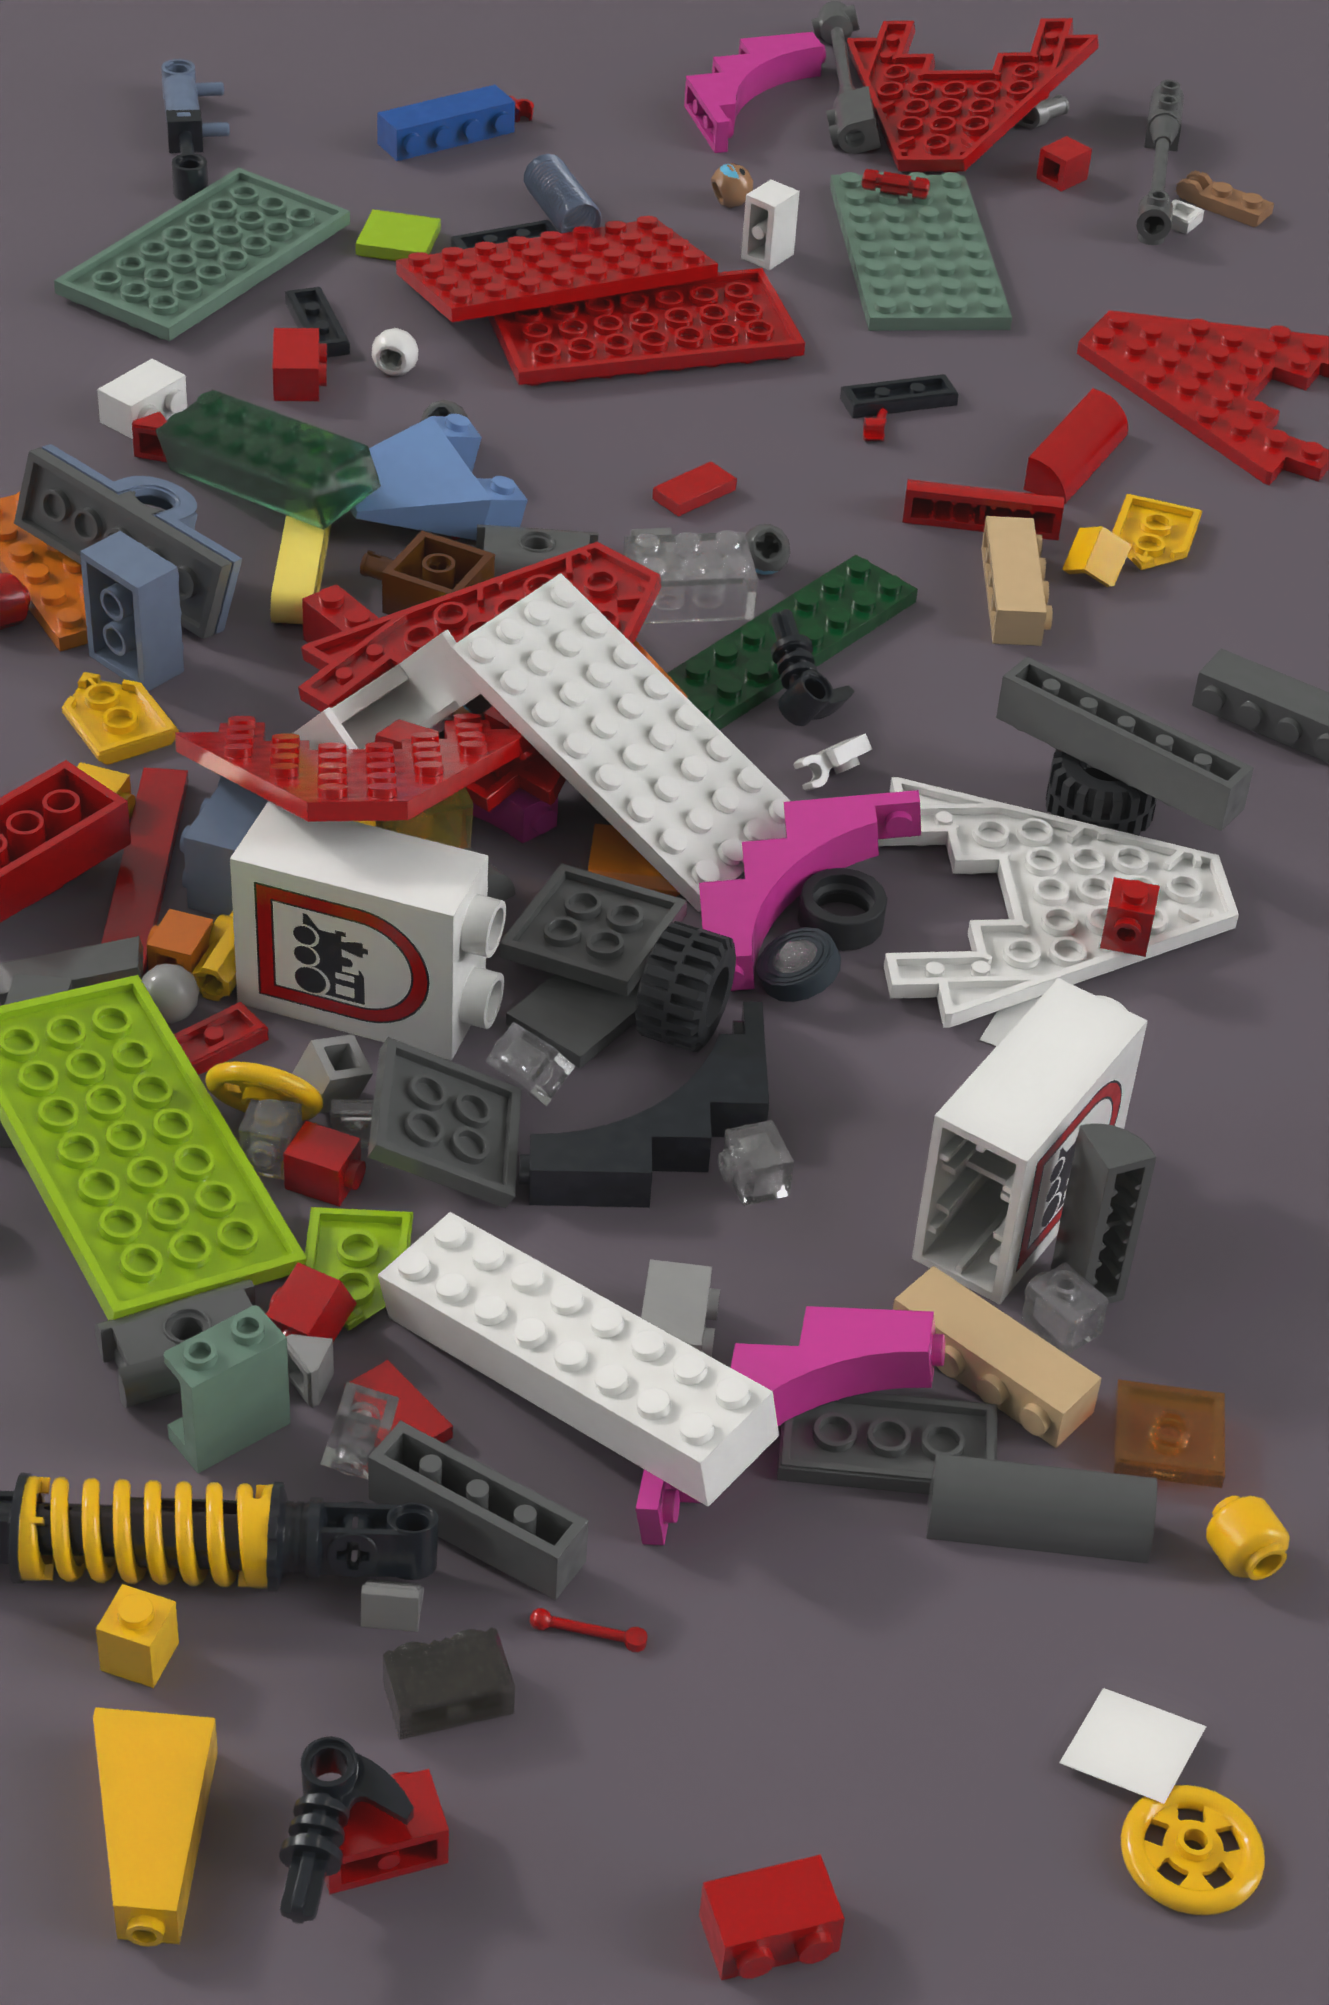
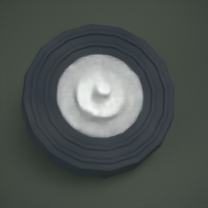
M804 927L795 929L776 937L763 949L757 960V975L768 995L776 1000L784 1002L806 1000L821 993L834 982L840 971L841 956L828 933L819 928Z

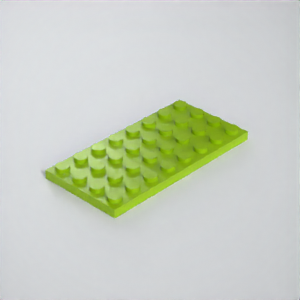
M139 975L0 1006V1121L108 1320H115L155 1306L249 1279L255 1286L289 1276L297 1262L303 1265L306 1264L307 1257Z

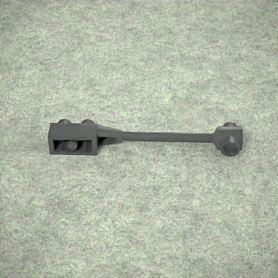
M830 1L822 6L818 18L812 19L815 36L817 38L822 37L827 43L833 45L840 87L833 104V109L826 110L829 132L833 146L840 145L845 152L857 154L880 148V137L869 86L855 89L852 85L845 42L851 37L852 32L860 30L855 6H846L839 1Z
M1163 80L1153 90L1148 112L1144 147L1155 149L1151 191L1140 201L1137 216V238L1140 242L1148 245L1162 244L1165 241V237L1169 234L1172 225L1173 204L1169 199V194L1165 192L1168 153L1169 151L1177 152L1184 104V94L1180 88V83L1174 80Z

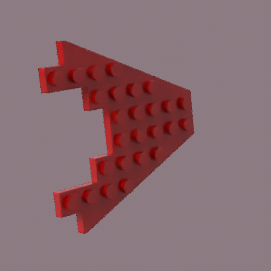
M1041 18L1030 52L998 53L993 70L933 71L935 67L934 54H908L915 35L914 21H883L877 38H848L847 46L848 53L862 86H869L876 119L898 171H910L911 173H923L925 171L956 173L958 171H966L1038 103L1047 99L1050 96V92L1098 49L1099 42L1098 34L1072 35L1073 18Z
M1109 310L1079 340L1077 348L1079 356L1262 483L1270 486L1282 470L1319 482L1329 470V449L1323 448L1319 443L1306 442L1289 436L1282 430L1273 429L1278 423L1280 410L1268 407L1267 404L1261 401H1253L1272 379L1306 391L1319 375L1329 378V336L1292 332L1289 328L1281 325H1275L1270 327V329L1208 322L1200 318L1189 320Z
M594 542L303 645L301 647L303 660L320 671L298 687L300 700L320 712L328 707L333 708L401 663L448 629L455 641L459 642L560 573L634 644L661 589L660 574L599 542ZM493 706L484 712L485 720H489L491 729H515ZM533 747L456 793L487 812H490L518 788L552 805L556 801L566 779Z
M472 713L454 715V720L444 721L445 739H439L438 733L417 732L411 734V739H402V749H394V745L388 742L365 744V749H347L344 743L330 742L319 744L318 750H310L309 740H300L299 735L291 733L275 734L272 736V741H265V722H255V717L253 716L229 717L228 723H220L218 732H175L177 753L307 822L410 820L533 748L516 729H491L489 720H481V715Z

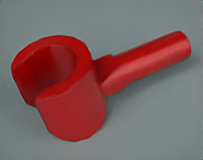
M509 96L515 101V123L520 122V116H525L529 121H532L533 102L528 99L516 100L514 96Z
M881 408L876 418H864V441H884V426L886 425L888 414L886 409Z

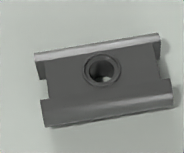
M477 524L476 548L495 554V578L598 542L599 532Z
M250 1279L155 1306L115 1320L110 1319L95 1324L96 1341L103 1363L115 1360L118 1367L120 1402L126 1409L181 1392L179 1380L164 1363V1352L233 1315L256 1305L253 1282Z

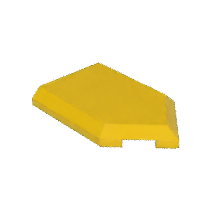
M1126 494L1112 533L1132 545L1127 557L1142 571L1187 558L1203 511Z
M83 672L78 680L77 690L73 696L67 698L62 706L64 716L97 760L106 765L169 746L175 741V732H179L143 684L136 681L124 679L122 684L102 681L99 674Z

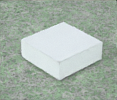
M1176 199L1172 201L1171 229L1188 234L1202 222L1204 210Z

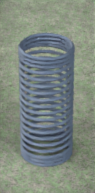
M552 154L540 155L527 165L524 172L526 188L560 233L572 232L573 228L580 225H587L589 227L592 225V228L600 227L602 215L599 208L558 156Z

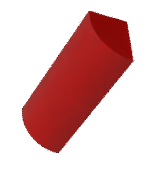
M1092 388L1028 457L1024 490L1035 494L1064 497V504H1066L1128 435L1127 417L1119 403L1105 392Z
M908 479L902 523L984 532L986 516L1034 518L1036 534L1042 535V539L1058 541L1064 510V497Z

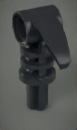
M784 609L781 612L773 613L771 622L777 642L771 647L770 653L773 662L777 664L782 686L787 689L780 697L778 707L781 714L790 723L796 726H806L811 720L822 719L836 712L853 695L855 690L849 685L833 689L827 678L818 672L812 655L813 646L811 640L805 635H799L792 611Z
M328 1736L316 1739L303 1751L301 1756L303 1796L297 1799L294 1804L293 1814L295 1818L291 1820L288 1829L290 1837L282 1842L279 1853L280 1861L289 1868L279 1908L280 1913L283 1917L291 1919L293 1923L297 1924L313 1921L316 1918L326 1876L334 1875L341 1869L343 1852L339 1847L343 1844L345 1838L343 1828L348 1824L350 1810L356 1803L367 1802L406 1825L414 1818L413 1805L396 1780L375 1762L356 1753L347 1741L338 1737ZM327 1773L341 1775L340 1778L334 1781L318 1779V1777Z

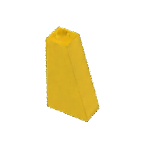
M95 1707L93 1723L117 1939L129 1940L134 1944L147 1947L156 1946L160 1943L180 1944L218 1754L215 1718Z

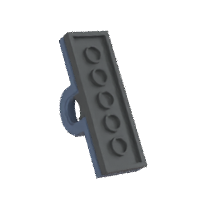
M52 444L29 451L14 519L15 525L81 564V550L118 531H122L178 567L182 627L202 639L224 631L242 558L194 530L198 516L196 513L197 502L187 490L172 482L149 476H130L112 481ZM145 504L152 505V506H156V507H160V508H162V509H157V508L149 507V506H147V505H145Z

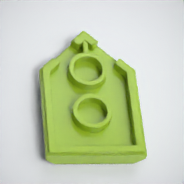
M311 1207L305 1248L307 1261L304 1265L340 1280L356 1301L357 1305L344 1324L348 1331L386 1307L378 1274L410 1247L413 1212Z

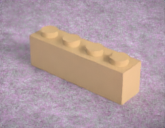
M986 516L981 551L992 644L1041 646L1044 630L1051 629L1053 616L1052 605H1047L1049 582L1044 581L1046 560L1041 557L1042 535L1036 534L1034 518Z
M932 1266L894 1299L893 1310L934 1312L936 1334L945 1335L944 1366H937L943 1374L956 1379L975 1392L985 1403L997 1404L999 1410L1020 1423L1029 1433L1039 1436L1053 1447L1057 1448L1094 1413L1101 1377L935 1266Z

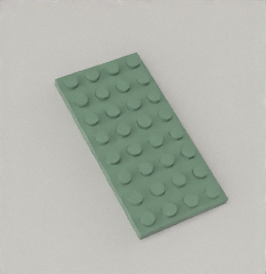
M237 168L55 279V294L96 310L103 315L127 323L131 327L139 328L160 339L171 341L349 225L350 211L247 170Z
M854 172L831 175L830 190L869 331L1011 330L1012 315L965 175L953 172H946L942 175H926L920 172L910 173L909 176H911L912 180H916V177L927 178L930 181L929 193L926 199L912 198V194L909 193L908 197L880 192V188H876V191L865 190L862 188L863 175Z

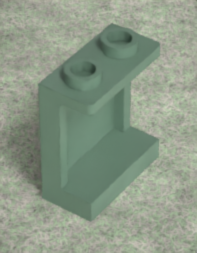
M253 1305L164 1352V1363L180 1382L183 1417L167 1425L168 1439L197 1473L206 1470L291 1423L287 1337L259 1306Z

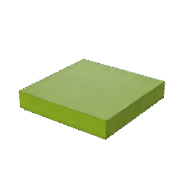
M372 209L355 243L356 255L392 261L408 258L409 254L416 252L430 255L441 231V219Z

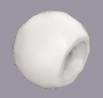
M398 328L384 330L375 338L372 344V359L375 366L382 373L390 376L405 375L415 367L418 361L416 340L407 331Z

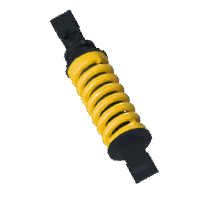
M20 1473L14 1491H0V1564H9L13 1583L42 1580L53 1581L55 1566L60 1578L66 1582H74L81 1578L87 1568L91 1579L97 1583L107 1582L113 1577L116 1569H118L122 1580L128 1584H136L143 1579L147 1569H149L154 1582L159 1585H167L173 1581L179 1568L185 1583L189 1586H198L205 1580L210 1569L214 1582L220 1587L230 1586L238 1576V1587L263 1588L271 1592H277L284 1573L290 1572L299 1574L304 1572L306 1578L318 1579L320 1575H343L346 1577L375 1576L418 1580L430 1576L437 1568L438 1514L432 1507L421 1503L372 1504L359 1501L348 1503L324 1502L323 1498L311 1497L310 1502L304 1503V1501L294 1503V1501H288L284 1482L256 1485L255 1498L253 1497L252 1486L248 1483H242L237 1487L235 1500H223V1487L218 1482H211L206 1486L205 1499H192V1485L188 1481H180L176 1484L174 1498H161L160 1482L149 1480L144 1487V1497H130V1482L126 1479H119L114 1483L112 1505L99 1504V1480L88 1478L83 1483L82 1504L69 1503L70 1485L65 1477H57L53 1481L51 1503L45 1502L44 1494H49L51 1478L33 1476L32 1473ZM354 1517H358L357 1528H352ZM352 1550H358L357 1560L351 1561Z

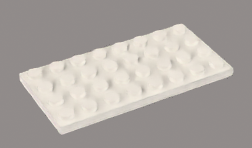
M561 573L451 646L445 658L698 912L701 911L699 883L736 880L745 875L742 842L786 838L784 802H789L790 800Z

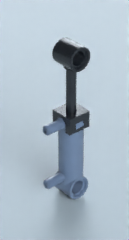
M172 59L164 62L161 67L169 153H180V155L172 160L173 193L177 199L185 201L208 187L207 160L201 155L194 154V152H203V137L229 136L230 129L228 122L202 123L201 110L198 103L199 96H223L224 84L222 82L196 83L194 63L185 59Z

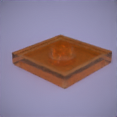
M1118 1379L1115 1391L1113 1473L1222 1488L1225 1479V1393Z

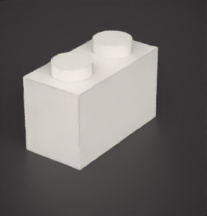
M770 179L746 194L741 259L771 270L794 255L800 191Z
M154 359L146 361L97 389L100 423L133 439L132 422L134 420L159 411L168 420L187 409L186 376Z

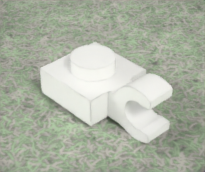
M865 733L843 740L814 755L800 758L793 765L795 769L804 766L810 767L813 773L812 780L802 786L804 790H811L821 787L827 782L829 771L832 767L835 773L838 774L859 765L857 757L872 750V747Z

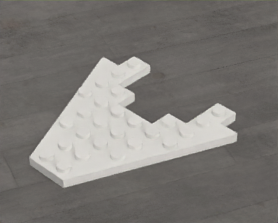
M891 777L890 792L919 790L921 836L878 839V847L946 845L953 874L997 873L1009 919L970 920L968 938L972 951L885 953L884 971L890 999L937 997L943 1028H950L1042 996L1058 978L1074 985L1236 928L1239 913L1219 855L908 779ZM1114 877L1139 880L1144 883L1160 886L1146 957L1100 948Z

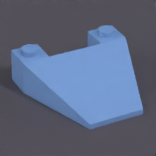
M460 414L431 416L329 469L327 475L356 519L471 540L477 539V524L520 527L527 504L526 497L513 479L504 476H495L493 478H476L472 471L482 437L470 420Z

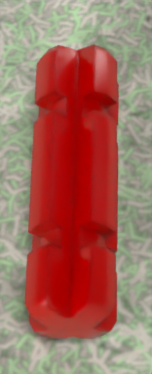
M866 169L862 177V188L865 190L876 191V188H880V192L906 197H908L909 193L912 194V198L926 199L929 193L930 181L927 178L916 177V180H912L909 175L885 171L882 175L879 174V170Z

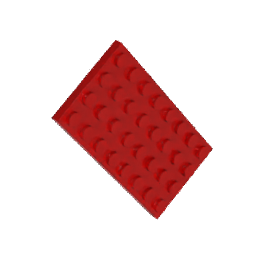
M641 216L634 222L609 221L605 223V226L597 228L578 226L573 228L572 232L566 233L546 231L541 233L540 237L528 239L516 236L509 238L508 242L498 244L479 242L475 244V247L467 249L447 247L442 249V253L430 255L423 252L411 253L408 255V258L396 260V274L449 321L458 322L718 277V263L689 243L688 240L675 233L672 228L664 225L658 218L654 216Z
M763 268L718 272V277L488 316L518 385L537 386L545 382H574L583 378H611L614 375L631 373L643 375L651 371H680L689 367H717L720 364L737 362L749 364L757 360L766 359L786 360L790 357L804 356L805 341Z

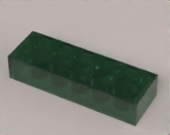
M216 390L201 394L196 402L182 412L173 414L168 419V422L155 430L170 470L323 530L381 487L368 445Z

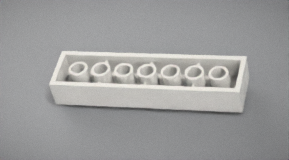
M452 1212L443 1217L378 1274L389 1319L707 1507L779 1436L773 1391Z

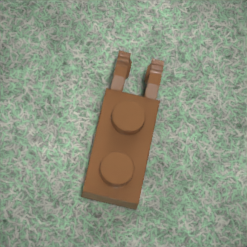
M1196 170L1189 173L1184 180L1179 181L1175 187L1177 195L1182 200L1185 199L1187 202L1196 204L1197 207L1254 228L1272 214L1274 207L1273 202L1263 199L1259 194L1245 193L1234 189L1225 182H1213L1209 174L1200 173V171Z

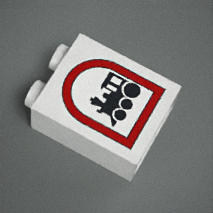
M267 802L230 858L237 1002L380 1042H385L390 1037L452 1061L471 1025L484 1029H489L498 1014L503 996V974L486 969V957L490 958L495 953L502 936L506 918L505 901L487 896L488 855L355 821L307 822L274 803Z
M1058 978L935 1114L913 1247V1260L929 1268L935 1266L963 1286L999 1305L1058 1234L1080 1125L1108 1124L1124 1129L1148 1020L1129 1012L1121 1003L1110 997L1095 996Z

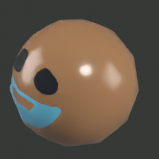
M735 163L722 165L711 178V185L715 196L721 205L729 208L743 205L746 200V194L753 191V179L749 171Z

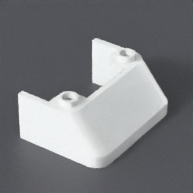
M447 629L401 663L333 708L328 707L292 734L299 735L300 740H309L310 750H318L319 744L330 742L344 743L347 749H365V744L375 742L377 733L398 719L430 728L440 733L444 730V721L454 720L452 713L480 695V693L445 658L450 647L457 643Z

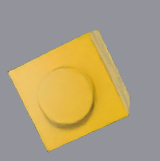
M122 1584L96 1628L100 1671L154 1688L179 1644L176 1601Z

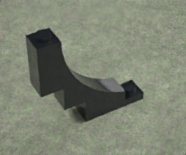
M743 1001L741 1021L733 1020L732 1034H719L711 1053L700 1069L682 1087L653 1107L631 1117L590 1129L563 1133L531 1134L530 1154H520L519 1185H529V1205L650 1208L652 1171L709 1172L712 1137L766 1138L769 1091L762 1002Z

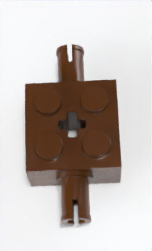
M422 530L395 559L368 550L367 554L365 553L362 557L360 574L382 581V613L389 615L494 578L495 554Z

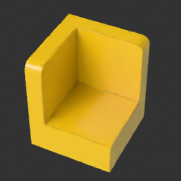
M1103 526L1079 528L1062 570L1068 574L1086 573L1106 587H1112L1117 581L1132 545Z

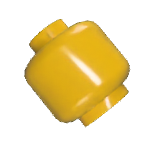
M1235 1495L1223 1499L1215 1506L1212 1511L1213 1517L1206 1528V1539L1228 1572L1235 1577L1261 1580L1278 1571L1286 1561V1551L1289 1547L1290 1536L1263 1498L1256 1496L1239 1497Z

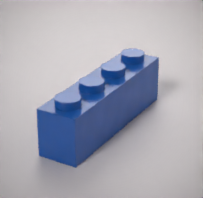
M496 85L377 112V144L396 161L514 133L515 101Z

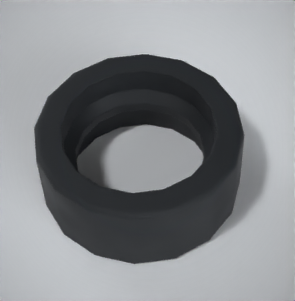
M833 868L815 873L802 887L798 912L800 928H819L828 933L837 949L841 951L857 950L873 944L882 934L885 921L887 896L884 887L875 878L859 870ZM829 902H845L862 908L865 913L858 916L845 917L831 914L819 906Z

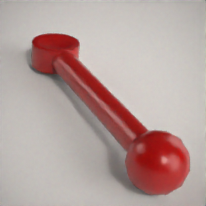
M537 1608L530 1615V1624L538 1631L552 1627L623 1642L625 1647L632 1652H640L647 1646L648 1634L641 1627H631L627 1631L551 1616L550 1612L544 1608Z

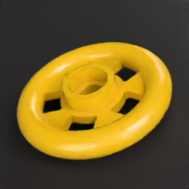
M232 1061L217 1064L209 1069L206 1074L205 1083L207 1089L214 1097L224 1104L250 1115L277 1121L297 1122L314 1118L323 1108L322 1096L313 1085L292 1073L275 1067L251 1062Z
M1174 1785L1165 1804L1144 1796L1131 1808L1122 1826L1121 1851L1128 1872L1147 1895L1170 1909L1192 1915L1224 1913L1245 1902L1254 1893L1262 1879L1265 1866V1852L1261 1836L1255 1824L1237 1804L1215 1791L1198 1786ZM1178 1809H1191L1203 1812V1822L1197 1820L1180 1821L1178 1819ZM1150 1824L1167 1829L1162 1846L1145 1840ZM1230 1831L1238 1843L1239 1850L1224 1851L1223 1843L1218 1833ZM1185 1841H1196L1203 1849H1192L1187 1846ZM1168 1862L1174 1870L1187 1876L1179 1886L1167 1880L1158 1872L1164 1863ZM1218 1867H1221L1231 1880L1223 1886L1214 1889L1205 1879V1876L1212 1874Z

